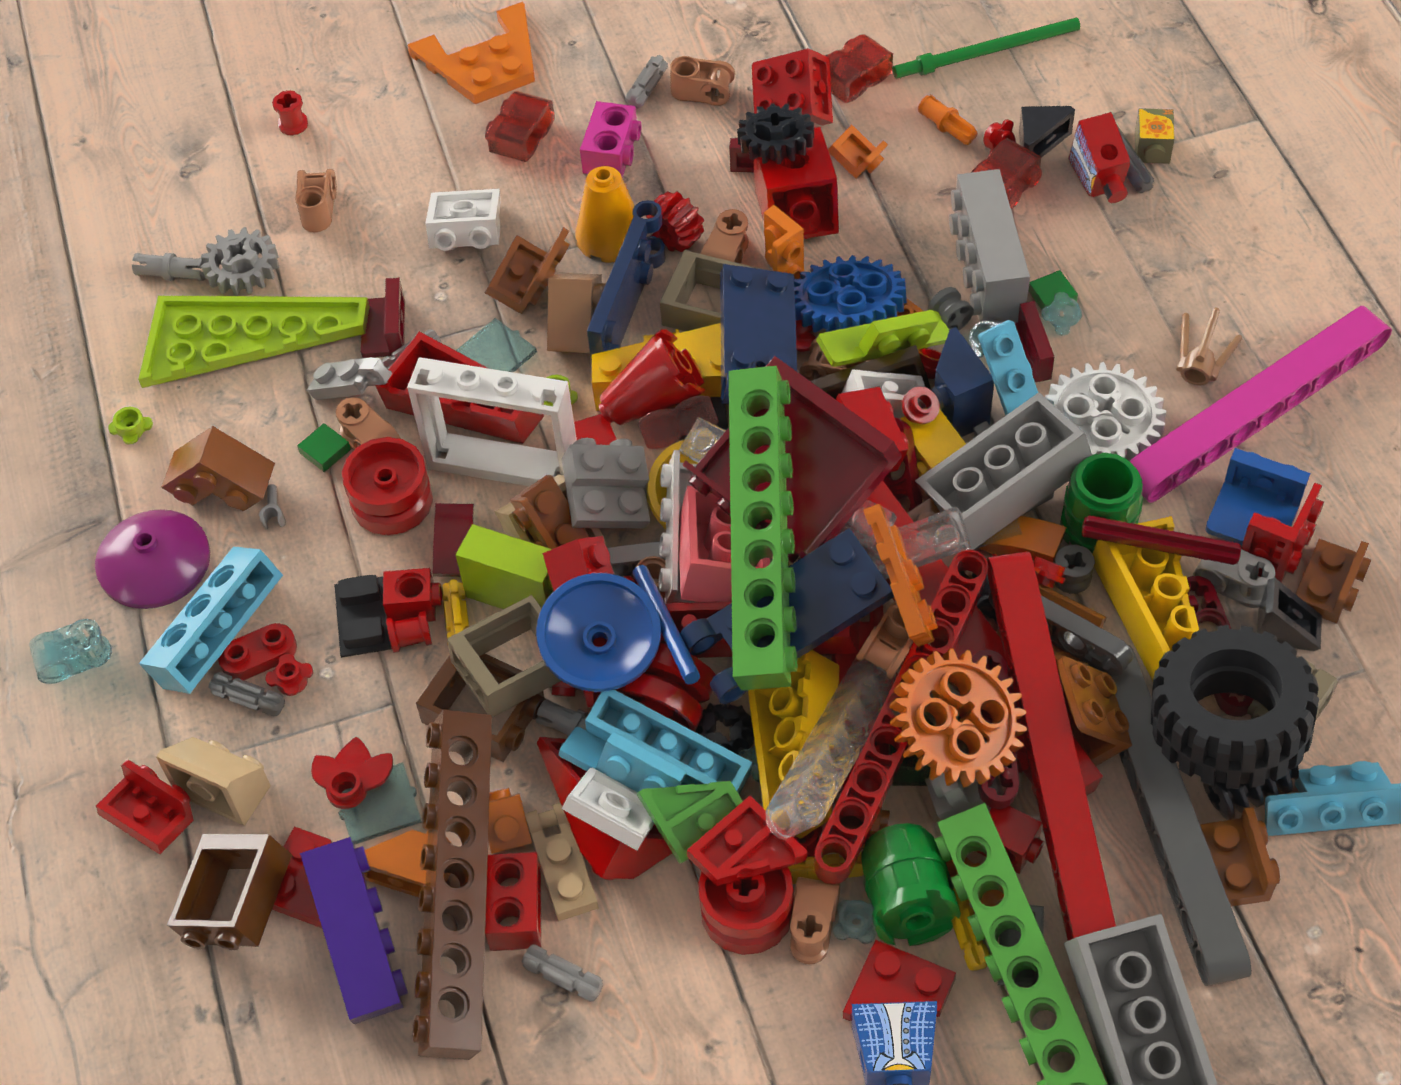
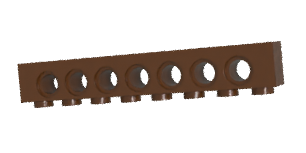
M443 709L433 723H429L427 728L426 747L432 748L431 763L428 762L425 768L424 786L425 788H430L429 803H426L423 809L422 826L428 829V842L423 845L420 857L421 870H426V886L421 887L418 900L419 911L424 912V928H420L416 944L417 954L422 955V971H418L414 987L415 998H420L421 1000L420 1015H416L412 1031L413 1042L419 1043L418 1056L470 1060L481 1051L492 715ZM449 752L460 754L465 765L454 763L449 756ZM452 791L460 795L463 805L452 803L447 796V792ZM445 832L457 834L462 846L458 847L450 844ZM444 873L454 874L460 882V888L450 887L444 880ZM443 914L451 915L456 919L458 931H452L445 927L442 921ZM441 957H448L455 962L457 967L456 974H449L443 970L440 964ZM439 1000H446L453 1005L455 1018H447L440 1012Z

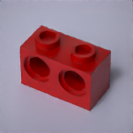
M537 852L491 854L487 857L485 936L490 951L528 949L531 945L541 947V866ZM508 878L519 879L512 886H501V883ZM507 917L519 918L511 926L500 925L501 921Z

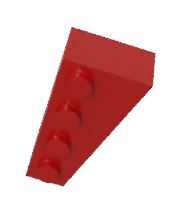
M419 331L388 369L392 372V375L387 383L375 386L386 409L414 416L407 387L419 357L482 368L487 367ZM439 397L445 424L521 444L526 441L544 417V414Z

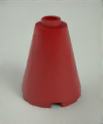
M661 329L655 333L601 393L599 410L609 423L615 422L618 425H624L695 398L705 392V388L700 387L705 381L695 360L686 348L682 351L676 348L673 342L678 340V338L667 329Z

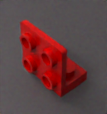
M807 48L752 63L754 114L757 113L758 106L767 110L773 103L776 106H780V108L785 104H789V110L793 111L800 107L802 108V115L810 114L811 122L821 126L833 123L829 57Z
M1314 483L1293 527L1285 525L1275 518L1266 517L1254 512L1248 524L1241 549L1270 561L1275 568V578L1281 583L1287 572L1294 575L1303 555L1302 550L1305 545H1309L1317 524L1315 523L1324 505V501L1318 499L1322 485ZM1259 568L1258 576L1261 577L1262 569Z

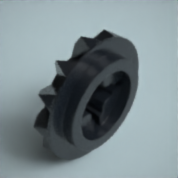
M710 702L707 708L703 710L702 718L695 731L696 733L739 756L744 755L751 748L754 742L752 719L742 705L738 707L730 703L713 705ZM719 720L725 727L731 726L729 728L730 741L721 732L714 733L716 731V721Z

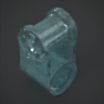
M81 619L54 631L41 633L35 636L29 643L38 680L45 684L59 683L73 675L100 667L110 659L112 654L110 642L102 636V630L99 625L91 619ZM83 629H85L89 634L88 637H86L83 633ZM92 650L96 657L93 658L88 651Z

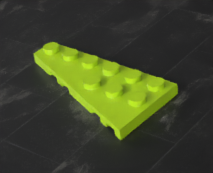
M158 296L138 380L141 387L145 388L365 334L370 308L368 298Z

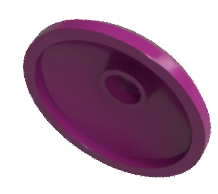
M173 510L141 512L123 520L105 536L95 558L96 576L105 593L122 605L138 609L162 607L183 598L200 583L210 562L211 551L209 541L202 527L194 519L183 513Z

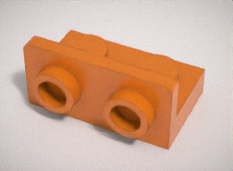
M773 205L764 212L765 259L773 271L794 274V279H800V272L804 271L803 228Z

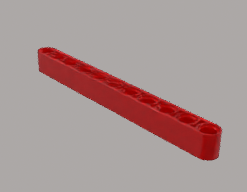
M1029 551L988 557V581L1009 677L1013 680L1011 686L1013 693H1021L1022 696L1015 704L1016 708L1026 710V714L1019 719V722L1027 727V731L1022 736L1067 941L1079 936L1115 927L1116 923L1032 556Z

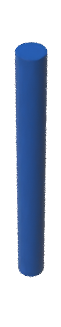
M639 565L633 570V576L638 586L648 594L657 609L661 624V634L685 683L694 684L700 679L699 671L647 566Z

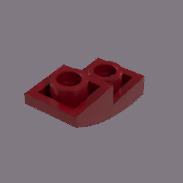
M435 503L433 577H461L456 553L470 527L474 524V504Z

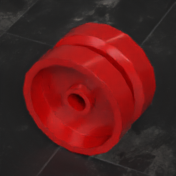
M383 437L372 439L358 446L346 458L342 469L343 485L349 498L352 514L361 527L375 534L388 536L400 534L418 526L429 514L433 503L432 489L424 457L416 446L404 439Z
M660 643L656 657L649 668L635 681L615 690L695 732L703 715V708L699 703H704L710 699L713 692L710 682L716 674L708 665L691 655L699 671L700 679L694 684H686L667 644Z
M788 867L716 886L701 872L698 886L702 924L710 939L724 950L741 955L762 953L778 945L789 932L793 907V883Z

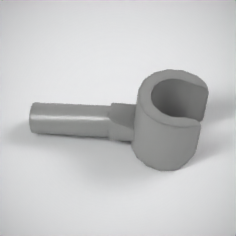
M270 484L267 486L268 504L261 509L259 514L265 529H268V520L274 516L278 517L280 527H284L286 523L285 517L277 504V487L274 484Z

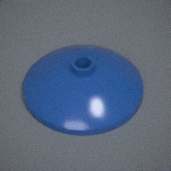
M591 573L565 582L548 597L539 613L536 637L544 663L558 679L581 690L603 692L630 684L649 668L659 649L661 624L653 601L637 584L614 574ZM596 638L607 640V643L602 647L593 645V641Z

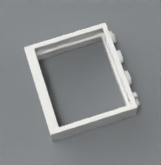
M418 358L407 388L428 469L524 486H531L546 475L555 477L557 471L564 475L562 457L569 446L577 440L568 381ZM439 397L550 415L557 451L447 433ZM543 402H553V406L543 405ZM442 452H447L445 459L438 458V456H441Z

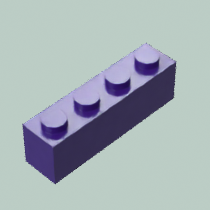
M351 837L300 853L349 1020L353 1024H357L404 1008L401 996L408 994V990L401 969L393 971L388 955L396 951L388 927L381 930L379 927L376 913L382 912L383 908L376 886L368 889L363 873L371 871L364 847L355 848Z

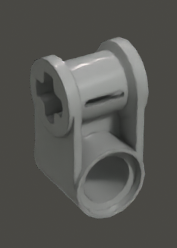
M1241 549L1238 564L1230 565L1202 559L1193 575L1205 577L1211 581L1217 593L1233 599L1246 607L1259 608L1267 581L1275 577V568L1267 559ZM1259 568L1262 569L1261 577L1258 576ZM1248 588H1252L1250 596L1247 595Z

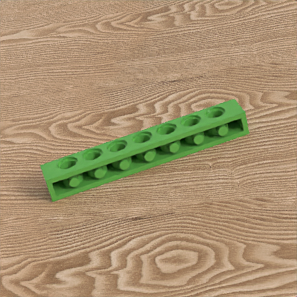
M777 366L729 371L733 678L741 691L791 687V672H797L798 668L795 646H790V632H796L797 628L794 606L789 607V593L795 592L796 583L793 567L788 568V554L794 553L795 544L792 529H787V516L793 515L794 506L791 491H786V478H792L793 468L791 455L785 452V441H791L792 430L790 418L785 416L784 404H790L791 393L788 380H782ZM769 409L763 416L753 417L759 410ZM764 445L770 446L764 453L754 454L757 448ZM761 483H771L770 486L763 491H754L755 488ZM772 520L765 529H755L759 522ZM773 558L767 567L755 568L761 559ZM766 596L774 597L768 606L763 608L756 607L757 602L761 598ZM767 635L775 636L769 646L763 648L756 647L762 637Z
M980 804L937 822L942 836L935 838V842L942 859L945 862L953 860L958 875L951 877L960 902L969 899L975 914L967 918L977 942L986 939L992 953L984 957L994 982L1003 979L1009 993L1008 996L1001 998L1011 1023L1020 1021L1027 1036L1019 1039L1029 1066L1038 1062L1044 1076L1043 1080L1036 1082L1037 1085H1107L986 804ZM973 851H981L987 855L984 863L977 867L966 865L964 863L966 856ZM989 890H999L1004 894V897L998 905L990 907L981 903L984 893ZM1007 929H1014L1021 933L1019 942L1011 947H1005L998 943L999 935ZM1025 969L1033 970L1039 974L1036 984L1029 988H1022L1015 984L1017 974ZM1048 1010L1057 1016L1056 1022L1051 1028L1040 1030L1032 1025L1033 1017L1039 1011ZM1067 1052L1075 1058V1063L1069 1071L1060 1073L1050 1067L1051 1058L1056 1053Z

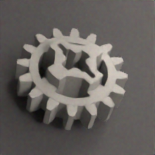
M243 227L239 234H235L230 229L228 230V236L225 238L220 235L215 236L217 244L207 243L208 253L201 254L203 261L201 267L205 278L208 279L212 288L218 286L222 294L229 289H232L234 296H238L241 289H246L247 293L251 294L253 286L265 287V278L274 279L273 270L279 268L277 260L279 256L275 244H272L269 235L262 237L258 229L253 231L252 234H248L246 227Z

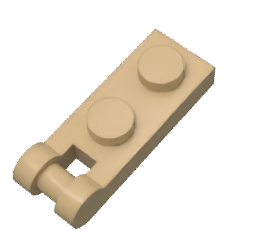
M556 803L552 805L553 809L542 813H537V810L525 813V817L559 922L599 909L582 854L562 809L561 803ZM556 825L559 826L561 833L545 838L543 829Z

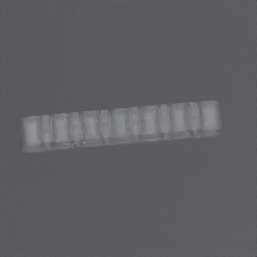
M855 657L767 807L766 822L775 836L784 840L819 825L823 821L862 751L906 657L892 679L886 677V671L868 660L863 659L859 661Z

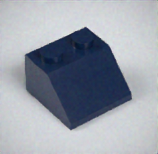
M955 327L949 330L936 368L935 387L932 388V391L939 400L941 411L958 434L964 437L973 433V428L985 421L990 425L994 381L991 373Z

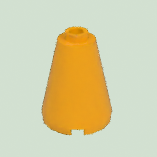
M601 166L588 173L575 232L577 245L582 253L591 258V255L599 257L605 263L616 261L632 222L633 208L635 206L620 172L613 167Z

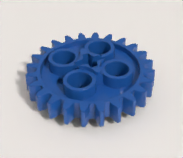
M852 255L848 261H843L840 256L836 257L835 263L823 260L822 267L810 265V272L802 271L800 272V279H794L795 319L802 320L803 327L812 325L813 332L815 333L823 328L826 329V332L869 324L872 321L897 317V312H903L904 303H907L905 278H901V271H893L892 264L883 266L881 259L870 263L869 256L864 257L861 261H856L855 255Z

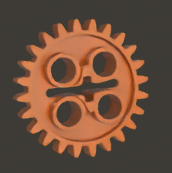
M949 649L943 654V658L935 651L927 658V661L923 658L919 659L913 665L914 670L908 669L901 676L905 683L901 682L894 688V692L901 698H896L890 704L891 709L900 712L899 715L890 721V725L902 727L903 731L894 740L895 742H907L909 745L903 753L904 758L916 755L919 759L915 770L918 771L928 765L931 767L930 780L933 781L944 773L946 786H951L959 777L963 788L974 783V779L981 785L990 779V775L996 777L1005 771L1003 765L1007 767L1016 760L1012 752H1016L1023 747V743L1016 737L1027 731V727L1016 722V720L1026 714V710L1014 708L1013 704L1022 697L1021 693L1009 694L1007 688L1013 682L1012 678L1000 681L997 677L1001 667L998 665L990 671L986 669L987 657L984 655L973 663L970 650H966L959 659L954 649ZM948 682L954 683L959 688L960 696L950 691ZM930 692H932L934 698L930 697ZM981 709L991 715L992 724L982 718ZM924 711L933 715L936 720V726L930 725L925 720ZM958 714L961 717L959 721L956 719ZM957 739L965 742L969 749V755L960 751L957 746Z

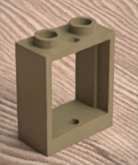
M684 250L660 300L662 326L690 331L721 323V313L686 305L696 283L720 289V273L723 264L749 268L756 267Z
M532 595L447 638L452 664L487 714L492 715V718L561 681L549 670L544 661H541L498 684L479 657L529 630H532L536 636L537 620L542 608Z

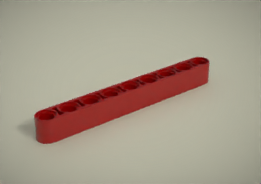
M971 549L963 550L953 558L931 604V609L938 629L931 631L933 638L942 640L946 645L941 648H935L929 644L918 647L913 642L816 845L813 866L815 874L824 883L831 885L840 884L851 874L904 761L903 753L909 745L907 742H895L894 738L903 732L902 727L890 725V721L896 717L892 712L893 709L890 708V704L896 698H901L894 692V688L901 682L905 683L901 676L908 669L914 670L913 665L919 659L923 658L927 661V658L935 651L942 658L943 654L949 649H954L955 651L984 589L989 568L987 559L978 551ZM965 570L972 571L977 577L967 579L961 576L959 572ZM954 604L960 607L962 611L950 613L943 606ZM930 692L929 695L933 698V694ZM880 743H888L894 746L896 752L892 755H883L875 747ZM863 779H871L877 782L879 789L867 792L862 790L858 783ZM845 816H856L860 819L862 825L857 829H848L841 824L840 820ZM828 853H838L844 858L845 862L839 867H830L823 862V856Z

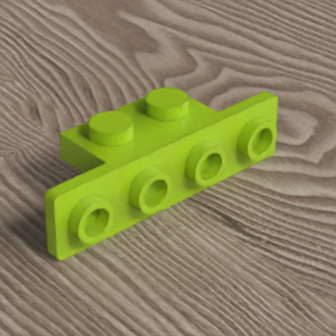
M927 310L820 333L816 341L830 365L837 367L879 358L914 345L917 346V349L945 344L949 329L941 319L938 311Z

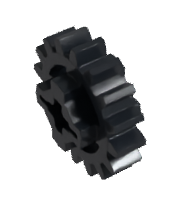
M773 103L767 110L758 106L756 114L747 112L745 113L746 120H739V129H737L738 145H741L742 153H749L751 160L762 157L763 164H766L770 159L777 164H781L784 158L795 161L796 153L806 155V147H813L814 122H811L810 114L802 115V108L800 107L792 111L789 110V104H785L780 108V106H776Z

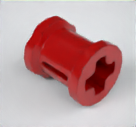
M291 90L282 91L273 98L272 105L273 109L279 114V130L283 134L292 136L304 132L308 126V120L301 110L303 105L301 95Z
M425 610L419 611L418 616L397 621H394L393 618L386 619L393 653L400 652L401 647L425 643L426 646L432 645Z

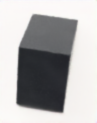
M1021 107L1019 139L1022 167L1028 169L1072 134L1075 115L1073 107Z
M1275 577L1269 579L1258 609L1257 633L1263 634L1264 631L1271 633L1277 637V642L1282 644L1286 641L1295 649L1309 651L1321 649L1322 615Z

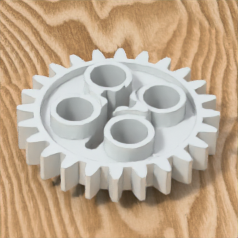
M1104 362L1100 363L1099 370H1093L1092 366L1086 363L1083 373L1073 367L1071 368L1070 378L1062 374L1059 375L1058 385L1051 384L1049 395H1045L1047 400L1085 432L1092 455L1111 453L1125 459L1127 458L1130 461L1136 455L1159 441L1160 436H1163L1166 410L1162 409L1164 399L1156 397L1157 387L1145 388L1147 377L1144 376L1135 380L1133 378L1134 369H1130L1125 374L1120 373V364H1116L1113 370L1110 371L1107 370Z

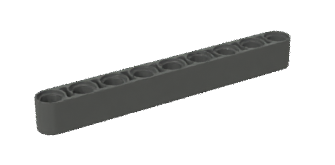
M1128 645L1133 652L1134 658L1121 675L1111 676L1117 687L1115 695L1120 710L1125 714L1129 722L1128 733L1133 745L1120 752L1119 756L1196 968L1205 986L1250 977L1251 962L1246 945L1177 763L1169 762L1162 754V747L1156 744L1153 737V726L1150 724L1152 697L1133 648Z

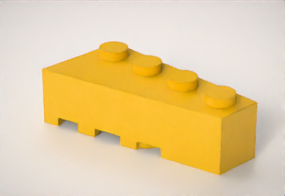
M721 323L674 334L678 340L673 342V344L680 351L685 348L689 351L705 381L700 386L705 388V392L695 398L721 397ZM648 341L592 354V388L596 411H600L601 393Z
M1172 516L1138 523V525L1173 531L1175 528ZM1098 540L1092 554L1095 561L1094 567L1153 681L1155 671L1159 668V661L1163 655L1169 650L1172 651V646L1184 637L1190 640L1192 633L1199 631L1194 607L1190 606L1188 598L1189 585L1187 576H1183L1180 559L1182 555Z
M813 650L797 659V672H791V687L748 690L763 808L788 833L800 839L826 823L832 812L839 665Z

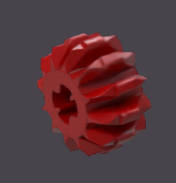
M667 191L654 200L661 207L662 226L658 231L651 233V236L660 238L671 252L675 250L683 252L685 249H689L701 237V234L704 232L702 224L705 220L697 213L699 208L691 204L690 198L684 199L678 191L675 193ZM646 215L647 219L654 217L652 215Z

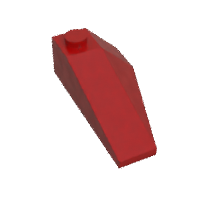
M603 536L579 538L542 553L553 592L565 582L578 576L591 573L614 574L610 562V553L605 546ZM596 638L593 641V645L597 647H602L607 643V640L604 638ZM583 690L587 707L594 706L601 692Z
M539 737L537 746L563 807L568 795L587 771L558 755L566 739ZM564 810L580 852L592 866L593 872L605 880L634 879L672 854L655 824L638 850H635Z

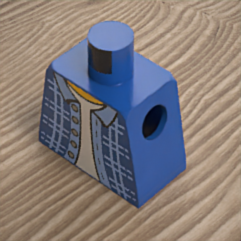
M937 1001L852 1004V1030L866 1085L930 1084Z

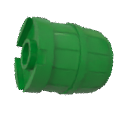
M1100 453L1087 457L1075 467L1066 486L1060 525L1066 527L1063 539L1068 545L1070 541L1072 545L1084 546L1093 554L1098 540L1082 536L1083 521L1087 516L1138 524L1143 503V484L1141 475L1129 460L1117 454Z
M911 823L891 825L872 834L865 842L861 853V862L864 875L863 884L873 908L872 918L879 939L890 945H896L894 938L907 939L909 946H915L934 941L949 933L953 929L951 920L955 916L959 919L961 912L955 893L951 890L946 862L942 859L934 836L922 826Z

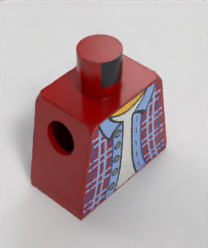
M1112 112L1079 120L1068 157L1070 164L1088 196L1096 197L1105 194L1109 203L1122 201L1128 195L1124 182L1130 166V158Z

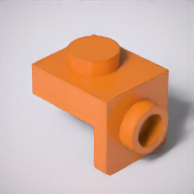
M851 124L828 148L831 156L857 179L865 170L871 174L884 160L880 154L888 144L883 140L875 147Z
M509 788L490 792L488 843L491 854L532 843L520 794L511 795Z

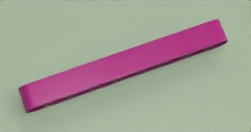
M1364 305L1359 306L1130 460L1141 475L1143 484L1142 496L1149 503H1152L1171 492L1378 351L1390 338L1392 329Z

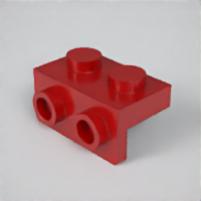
M127 759L121 765L124 778L95 805L97 813L153 851L161 854L194 821L190 806L191 799L180 786L176 784L168 785L160 780L157 774L148 766H138Z

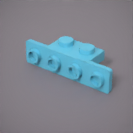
M1010 320L978 335L1005 415H1008L1038 393L1032 375V368L1026 358L1015 323Z
M575 727L558 753L561 758L585 771L593 767L636 792L645 788L654 789L686 785L682 782L687 771L615 732L610 735L607 741H604L581 727Z
M1358 761L1352 765L1332 767L1316 765L1310 769H1300L1299 778L1295 780V786L1299 793L1270 795L1265 798L1264 823L1268 836L1401 824V783L1391 784L1378 762Z

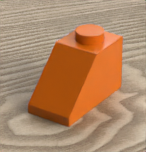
M412 829L366 849L365 852L371 871L363 873L365 880L419 898L421 887L426 886V870H421L420 857L423 845L428 842V831L427 833H422ZM444 873L445 882H447L451 873Z

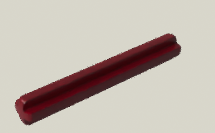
M1087 516L1083 521L1082 536L1230 565L1238 564L1241 556V545L1239 543L1095 516Z

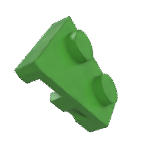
M731 781L654 789L645 788L636 793L679 864L689 859L687 857L688 848L743 802Z

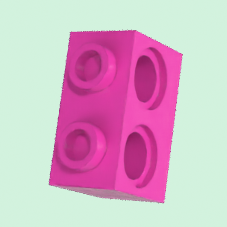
M596 101L580 147L583 174H588L597 167L609 166L618 170L623 178L626 165L631 166L633 161L634 141H639L641 136L642 123L637 120L636 106Z

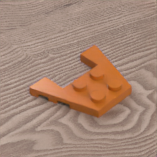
M523 1L496 11L498 22L506 34L494 36L490 40L471 47H465L450 55L445 53L435 35L407 44L409 54L414 60L420 59L423 61L429 71L433 74L439 73L447 79L448 85L474 104L535 82L525 4Z
M880 504L863 509L868 525L871 524L880 559L886 566L891 581L890 586L909 638L918 647L934 642L931 631L938 629L930 604L927 605L925 599L921 600L919 591L924 589L923 581L917 566H914L912 559H908L900 530L896 525H889L885 511Z

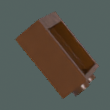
M483 654L479 656L498 684L522 672V670L490 655ZM450 655L416 702L421 722L427 726L436 720L443 709H450L466 686V682L452 664ZM543 691L517 704L498 734L494 735L491 733V757L504 762L511 750L516 751L524 739L526 727L532 719L538 717V709L541 703L546 700Z
M203 834L167 926L181 936L180 940L182 943L196 949H204L206 945H218L228 950H238L240 946L259 947L292 854L269 834ZM251 869L232 920L209 921L228 870Z

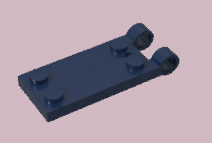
M641 201L633 208L632 222L587 329L591 364L592 354L621 347L644 285L651 283L653 269L660 267L665 262L664 242L658 237L647 236V234L658 231L662 226L661 207L654 201ZM645 215H652V216H654L653 218H650V219H643V218H641V217H643V216H645ZM651 250L657 251L656 254L650 255Z
M723 264L720 273L721 403L729 404V371L765 367L776 356L797 371L794 274Z
M850 528L789 566L794 569L796 583L795 592L789 593V607L794 606L797 621L796 632H790V646H795L797 659L894 598L890 585ZM766 596L761 598L757 602L756 607L763 608L768 606L774 597ZM732 603L709 618L695 620L683 628L680 635L690 655H699L708 651L723 638L732 650ZM767 635L762 637L756 647L763 648L769 646L775 636ZM733 667L721 671L710 682V687L722 704L731 703L748 691H741L733 678Z

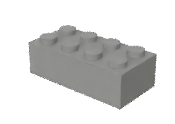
M1000 169L957 174L956 189L951 190V204L954 214H949V226L951 234L958 237V240H956V254L958 261H964L965 267H963V281L965 288H971L972 294H970V305L974 309L973 316L978 315L981 329L991 328L1007 320L1014 323L1018 322L1020 303L1027 302L1030 275Z
M1038 392L916 479L915 482L923 500L926 501L931 498L956 538L968 550H974L1067 483L1075 467L1087 457L1092 456L1085 432Z
M1162 913L1079 936L1064 943L1108 1085H1217Z

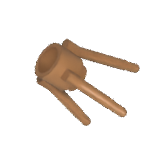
M1217 307L1212 310L1201 345L1194 347L1191 351H1189V314L1184 313L1182 315L1180 360L1176 370L1181 372V377L1188 383L1205 385L1209 380L1216 381L1220 369L1242 340V335H1236L1218 360L1215 361L1214 353L1208 347L1220 313V309Z

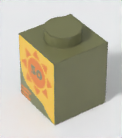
M1139 108L1135 127V152L1143 163L1170 164L1175 140L1174 109Z

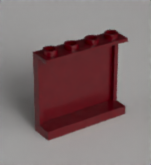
M774 356L765 367L777 366L782 380H788L791 393L790 404H784L785 416L790 418L792 430L791 441H785V452L790 453L793 468L792 478H786V491H791L794 506L793 515L787 516V529H792L794 535L795 550L793 554H788V561L793 564L797 559L800 560L834 538L902 458V455L894 441ZM769 409L759 410L753 417L763 416ZM728 428L695 467L686 460L682 465L691 475L688 483L705 497L709 492L713 493L719 498L716 504L731 516L730 439ZM761 446L755 450L754 454L764 453L770 446ZM761 483L755 488L754 491H763L767 489L771 483ZM772 520L759 522L755 529H765Z

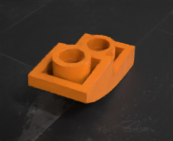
M1019 516L976 548L992 554L994 552L998 556L1029 551L1034 560L1038 556L1053 562L1063 540L1066 527L1036 518Z

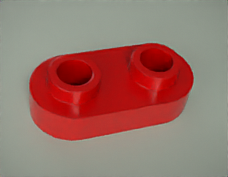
M281 623L269 624L232 640L219 656L218 662L223 673L232 676L231 680L235 678L246 680L276 667L282 655L292 654L294 656L297 650V642L293 631L287 625ZM275 638H280V639H279L278 641H276V642H273V643L269 642L270 640H273V639H275ZM243 653L240 658L233 659L236 655Z

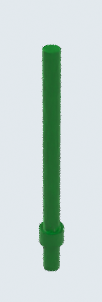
M1075 17L936 55L931 53L916 56V60L894 65L892 67L895 79L917 73L921 76L930 74L939 67L1080 30V21Z

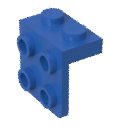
M1235 448L1230 458L1225 481L1207 521L1206 532L1229 542L1239 543L1242 546L1248 524L1254 512L1266 517L1275 518L1281 523L1292 527L1311 473L1300 470L1293 465H1285L1261 457L1254 452H1246Z

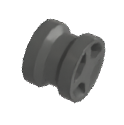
M947 287L939 291L930 300L928 310L938 311L949 330L955 327L958 330L962 329L971 320L974 312L973 307L967 301L961 300V294L954 287Z
M1077 544L1062 547L1057 552L1054 563L1066 568L1062 576L1066 579L1064 584L1056 582L1055 585L1065 593H1081L1090 586L1095 564L1094 556L1090 550ZM1069 565H1075L1073 568H1068Z

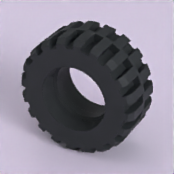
M1229 625L1216 626L1215 631L1207 632L1206 628L1194 632L1190 640L1184 637L1172 646V651L1169 650L1163 655L1159 661V668L1155 671L1150 724L1153 726L1152 734L1155 742L1162 747V754L1169 762L1173 764L1179 762L1180 771L1190 777L1196 774L1201 777V782L1214 786L1215 782L1225 783L1226 788L1239 789L1240 784H1249L1250 788L1265 785V779L1270 778L1272 782L1287 775V769L1292 770L1302 762L1304 753L1309 751L1312 743L1319 697L1317 696L1319 687L1316 677L1311 674L1312 668L1302 656L1296 657L1297 650L1286 641L1281 644L1277 642L1275 635L1266 631L1263 634L1253 632V627L1241 626L1240 630L1229 629ZM1217 693H1238L1257 700L1269 712L1254 719L1229 720L1210 713L1198 702L1207 696Z

